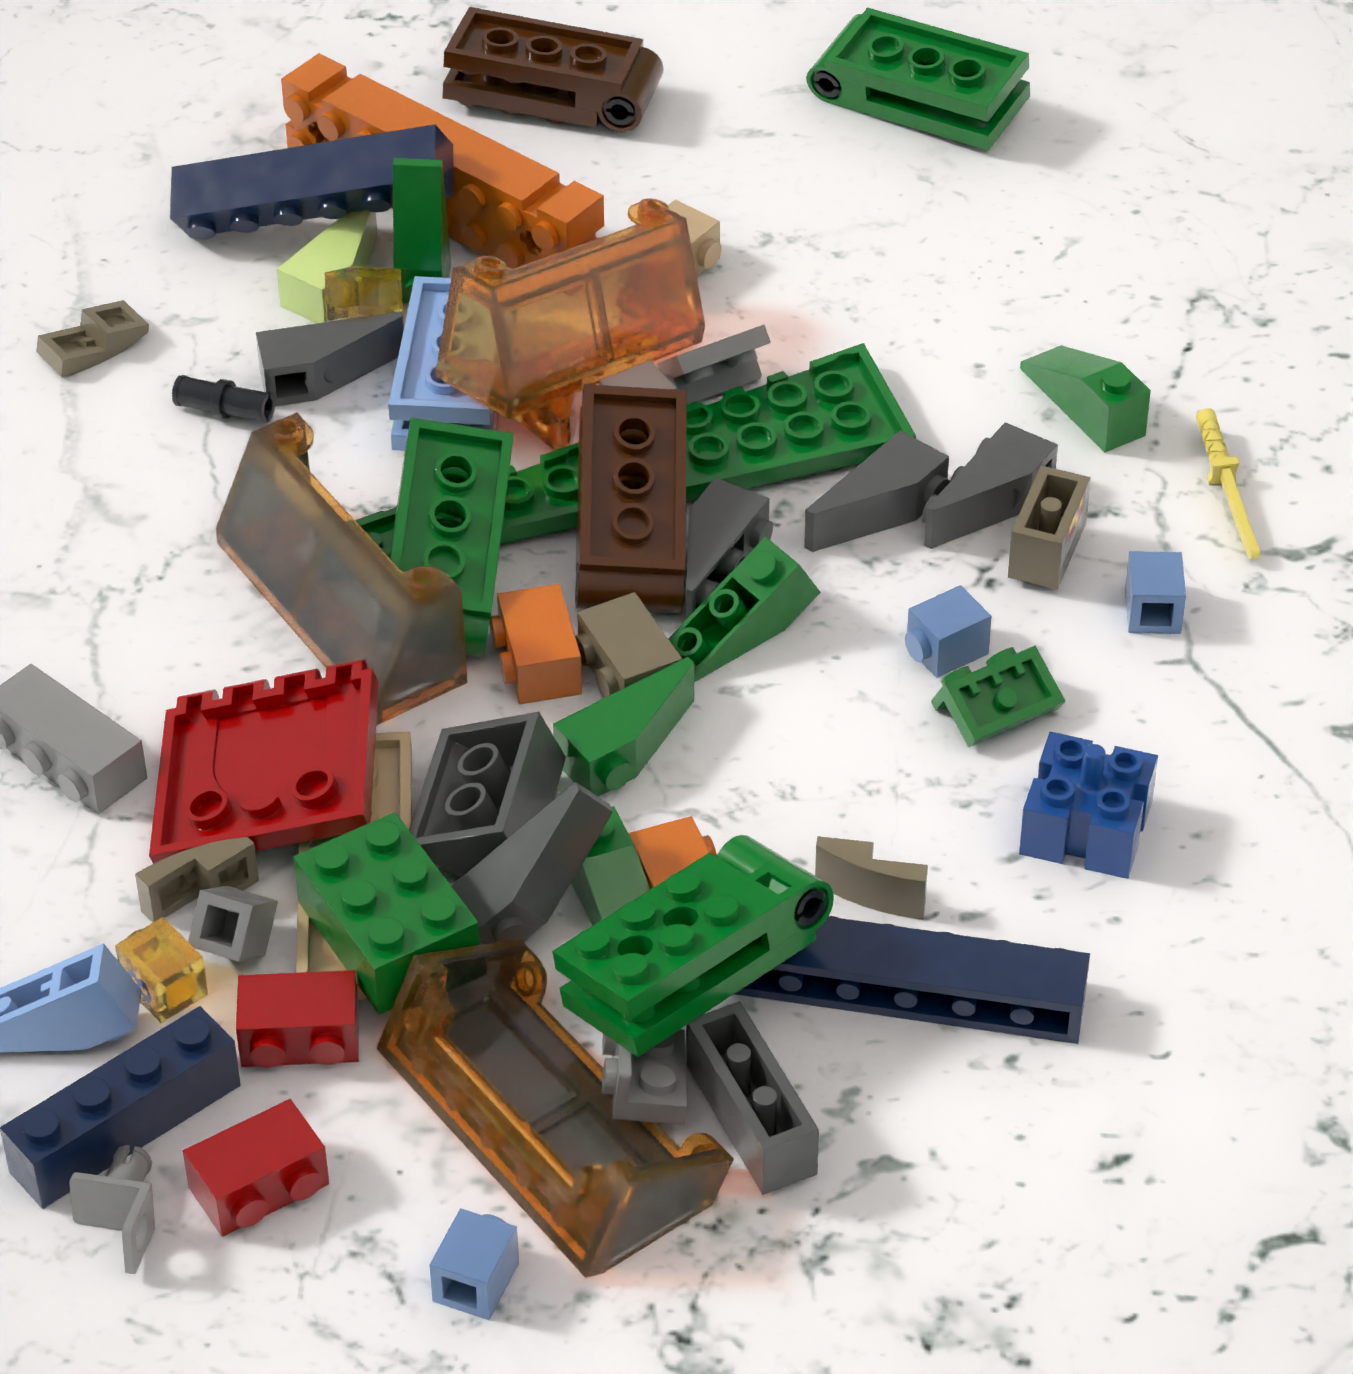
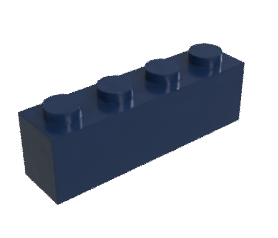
M198 1006L1 1126L0 1132L9 1173L42 1209L46 1208L70 1193L69 1181L73 1173L99 1175L110 1168L114 1154L119 1147L129 1145V1156L133 1153L135 1146L142 1148L240 1087L235 1040L201 1006Z

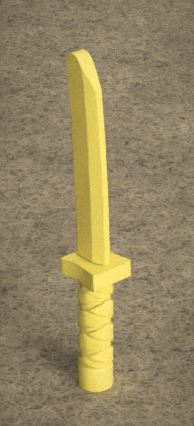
M1211 408L1202 409L1196 414V420L1202 433L1203 442L1206 444L1207 455H1209L1210 470L1207 475L1209 485L1222 484L1246 554L1249 559L1259 558L1260 550L1236 485V472L1240 465L1238 457H1229L1215 411Z

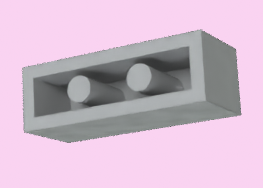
M32 663L0 685V749L4 750L7 748L21 758L34 774L38 776L43 774L60 786L63 793L74 802L81 801L97 814H100L147 779L142 740Z

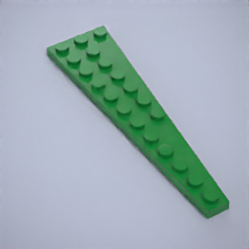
M862 343L810 361L809 370L788 376L784 371L767 376L766 385L746 392L741 386L724 391L723 398L720 401L708 405L700 402L687 404L686 502L697 500L715 478L748 489L862 463L900 430L916 438V434L865 344ZM579 442L540 455V463L519 471H516L513 465L510 466L500 544L577 527ZM397 506L393 509L379 511L316 533L317 550L330 583L388 570Z

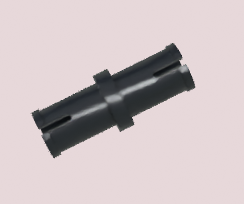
M179 375L172 389V401L175 406H186L211 411L212 415L216 418L227 419L230 416L256 420L260 423H268L275 411L276 401L273 392H262L237 387L232 380L220 379L217 382L191 378L187 375Z

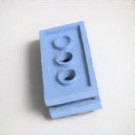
M414 277L388 404L389 419L394 420L391 431L392 450L405 451L411 417L496 431L511 347V332H513L515 324V283L504 280Z

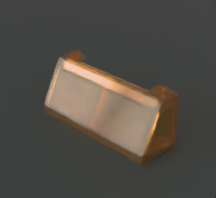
M646 198L628 208L627 216L636 225L514 269H510L503 260L493 256H480L475 261L454 267L435 376L506 418L512 419L583 390L584 384H599L601 379L649 360L652 362L701 343L705 329V320L687 219L668 209L669 207L665 202Z

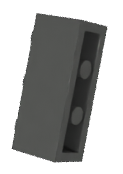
M741 1001L705 1013L686 1025V1066L762 1195L817 1175L819 1129Z

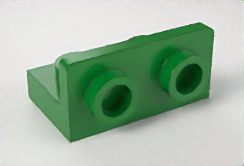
M1036 645L1018 653L1014 647L1004 649L990 657L986 661L987 666L973 672L969 666H965L949 673L940 681L942 687L931 700L935 711L945 707L948 708L968 747L1058 710L1066 702Z

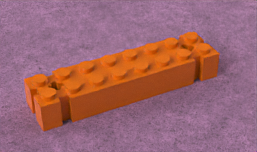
M320 53L281 78L283 107L285 113L291 119V121L285 124L288 148L436 124L453 144V197L446 198L449 238L525 277L533 271L535 279L541 286L567 299L573 297L606 271L605 241L596 237V232L605 226L604 195L576 181L565 186L560 183L558 172L362 74L352 79L347 76L346 66Z

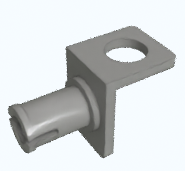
M124 1145L116 1150L113 1162L106 1176L73 1173L69 1181L74 1222L122 1230L125 1273L136 1274L155 1230L152 1183L144 1182L146 1175L151 1170L152 1160L145 1150L135 1146L129 1162L125 1163L130 1152V1146Z

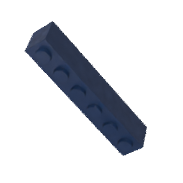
M434 124L173 166L171 170L170 219L190 238L210 239L217 233L230 231L250 233L257 231L259 227L275 224L295 226L301 224L303 220L313 218L340 219L345 217L347 213L365 210L385 212L393 206L394 158L442 160L445 197H453V144L438 126Z
M828 916L823 925L815 931L816 941L735 993V995L1078 1044L1086 996L1090 953Z

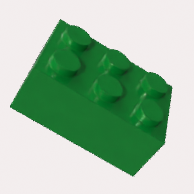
M396 812L293 856L299 904L346 970L356 971L357 985L378 1015L482 968L479 922Z

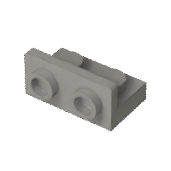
M765 324L674 356L657 363L665 376L668 375L675 381L678 390H687V404L760 379L762 373L757 362L758 357L755 349L770 344L771 341Z
M685 1029L678 1030L639 1057L603 1034L602 1055H611L612 1058H605L602 1094H613V1119L684 1125L687 1111Z

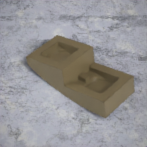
M124 300L82 309L80 326L38 335L36 352L63 377L91 368L121 353L148 333L149 324Z
M817 836L815 876L827 882L831 886L833 894L880 912L908 918L924 919L928 865L873 859L874 842Z
M248 837L204 844L171 855L135 873L141 912L153 924H156L197 899L200 890L221 886H230L243 891L259 881L254 842Z

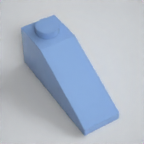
M104 943L1 987L0 1052L88 1050L106 1041L119 1040L137 1027L141 989Z

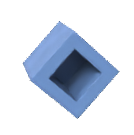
M1129 551L1125 584L1128 633L1181 634L1186 600L1182 552Z
M959 585L908 609L907 633L905 635L906 648L916 662H922L938 678L989 654L992 616Z
M460 1208L429 1264L432 1301L490 1320L519 1265L517 1226L508 1224L494 1215H480Z

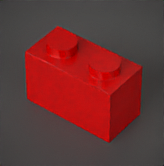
M356 971L238 975L236 1034L241 1067L260 1066L271 1068L279 1065H332L336 1063L359 1062V1001Z
M291 1098L182 1150L188 1188L221 1237L242 1227L255 1225L264 1216L295 1201L305 1200L314 1195L319 1189L329 1185L325 1146Z

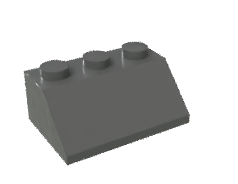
M540 712L449 727L441 730L409 827V831L437 868L459 877L464 876L554 800L566 756Z

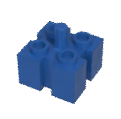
M1050 731L1039 761L1038 778H1033L1023 807L1019 855L1063 864L1065 855H1071L1085 859V870L1129 879L1138 850L1140 831L1143 832L1153 801L1158 755L1114 746L1112 754L1109 755L1106 754L1105 749L1101 745L1093 744L1092 740Z

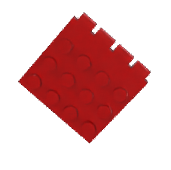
M365 659L327 666L325 678H322L319 669L316 668L277 676L274 679V688H270L267 679L224 687L221 699H219L215 689L177 697L176 708L167 709L165 712L149 857L154 864L190 848L227 839L248 837L254 842L255 851L342 835L370 823L379 681L373 669H368Z

